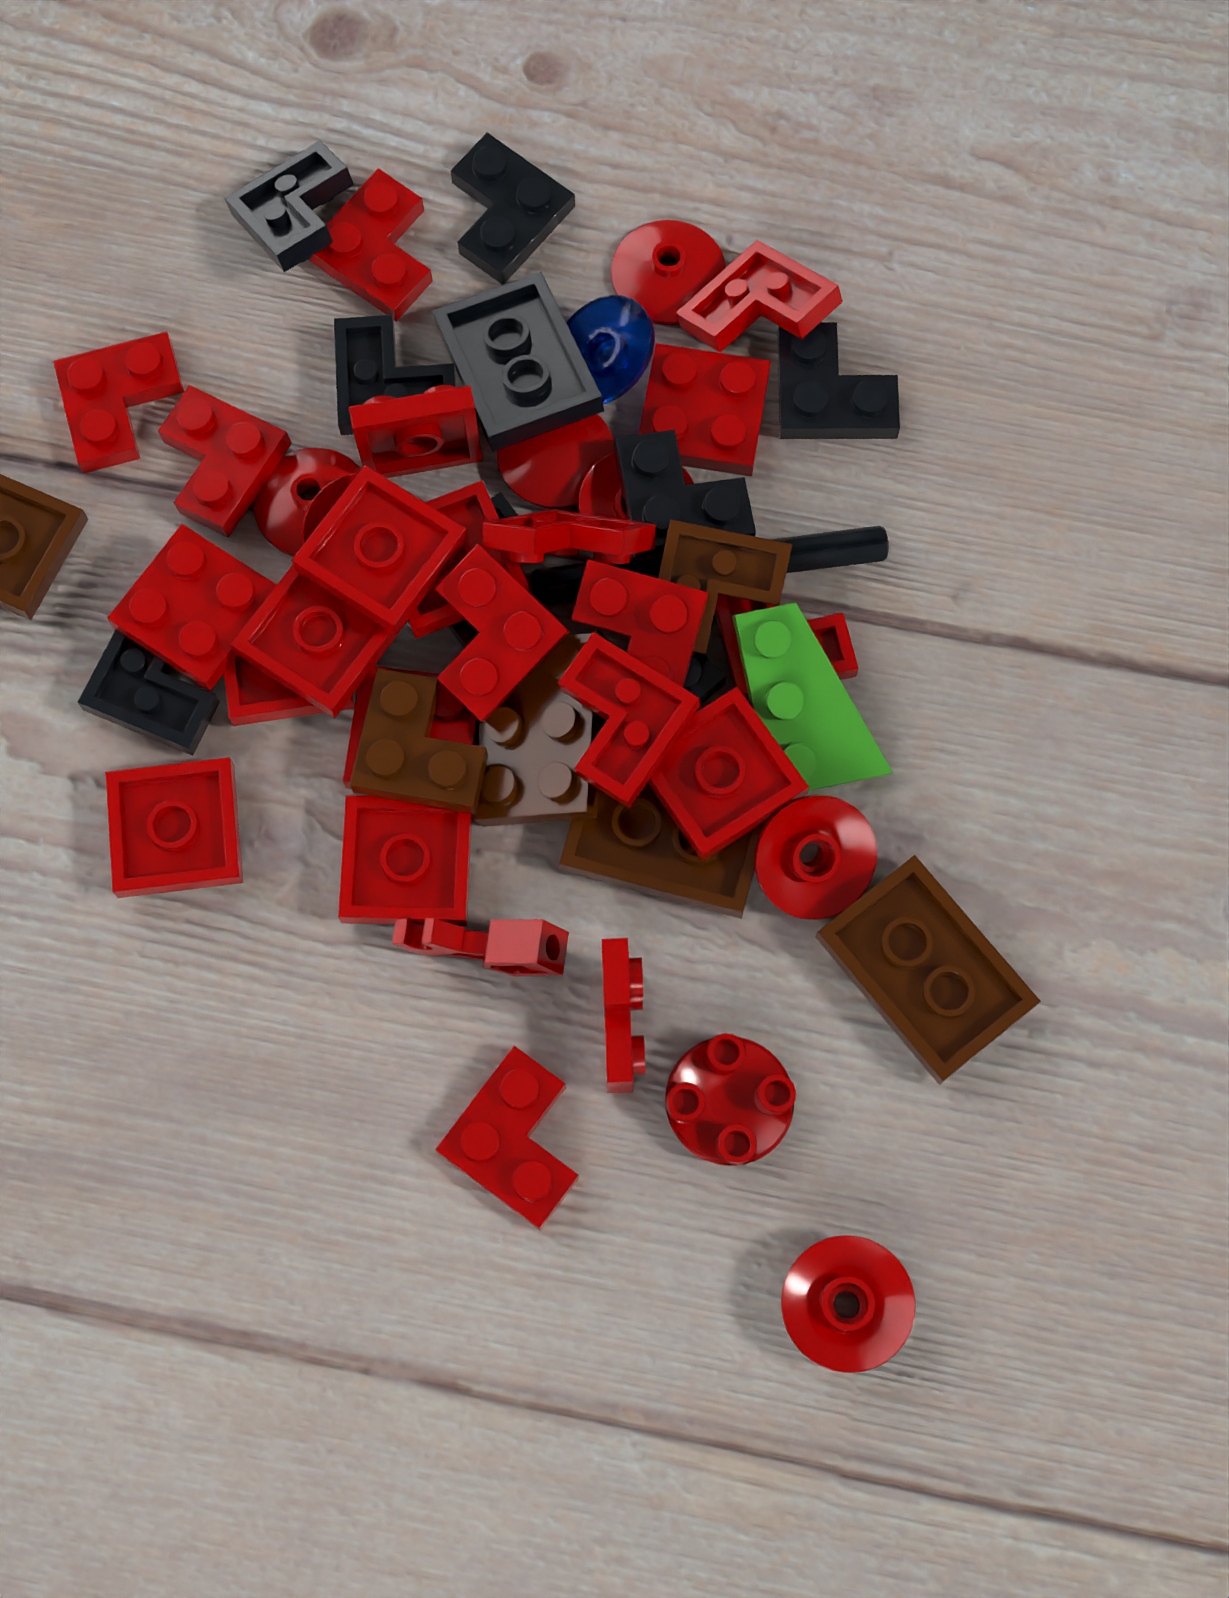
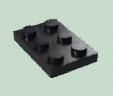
M542 272L432 310L436 327L452 363H454L463 387L471 385L476 417L492 452L604 412L602 395Z

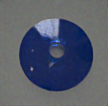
M623 295L603 296L590 301L578 309L566 323L602 395L604 405L627 393L644 374L654 350V325L649 313L642 305L634 299Z

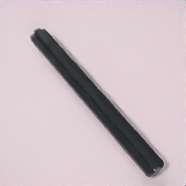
M882 526L769 539L792 544L786 573L880 562L887 559L889 552L888 536L885 528ZM662 557L643 561L630 560V563L608 565L658 578ZM587 563L534 570L531 575L533 596L543 605L577 600Z

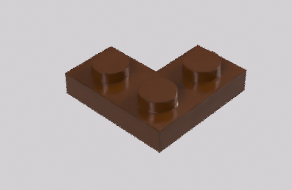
M670 519L658 579L709 592L710 594L695 644V653L705 655L707 653L719 594L773 606L780 605L792 544Z
M377 668L349 785L353 793L476 814L488 760L487 748L429 738L441 689L437 678Z

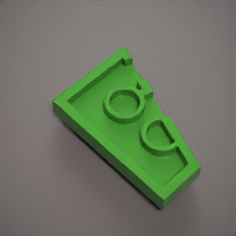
M796 602L732 616L750 705L808 784V791L893 773Z

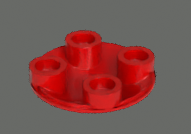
M596 414L497 450L498 469L508 487L526 502L548 508L549 510L557 509L573 512L578 507L580 488L586 474L596 462L614 452V439L605 421Z
M727 1033L716 1035L714 1038L700 1042L684 1053L671 1071L665 1091L667 1118L678 1140L697 1157L710 1163L725 1166H738L754 1162L775 1149L790 1127L794 1112V1102L796 1100L794 1083L790 1080L785 1068L776 1056L754 1041Z

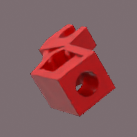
M425 918L424 925L414 923L408 919H396L392 944L407 951L431 957L444 955L482 960V968L515 977L563 976L569 932L543 919H491L488 933L465 930V927L435 918Z

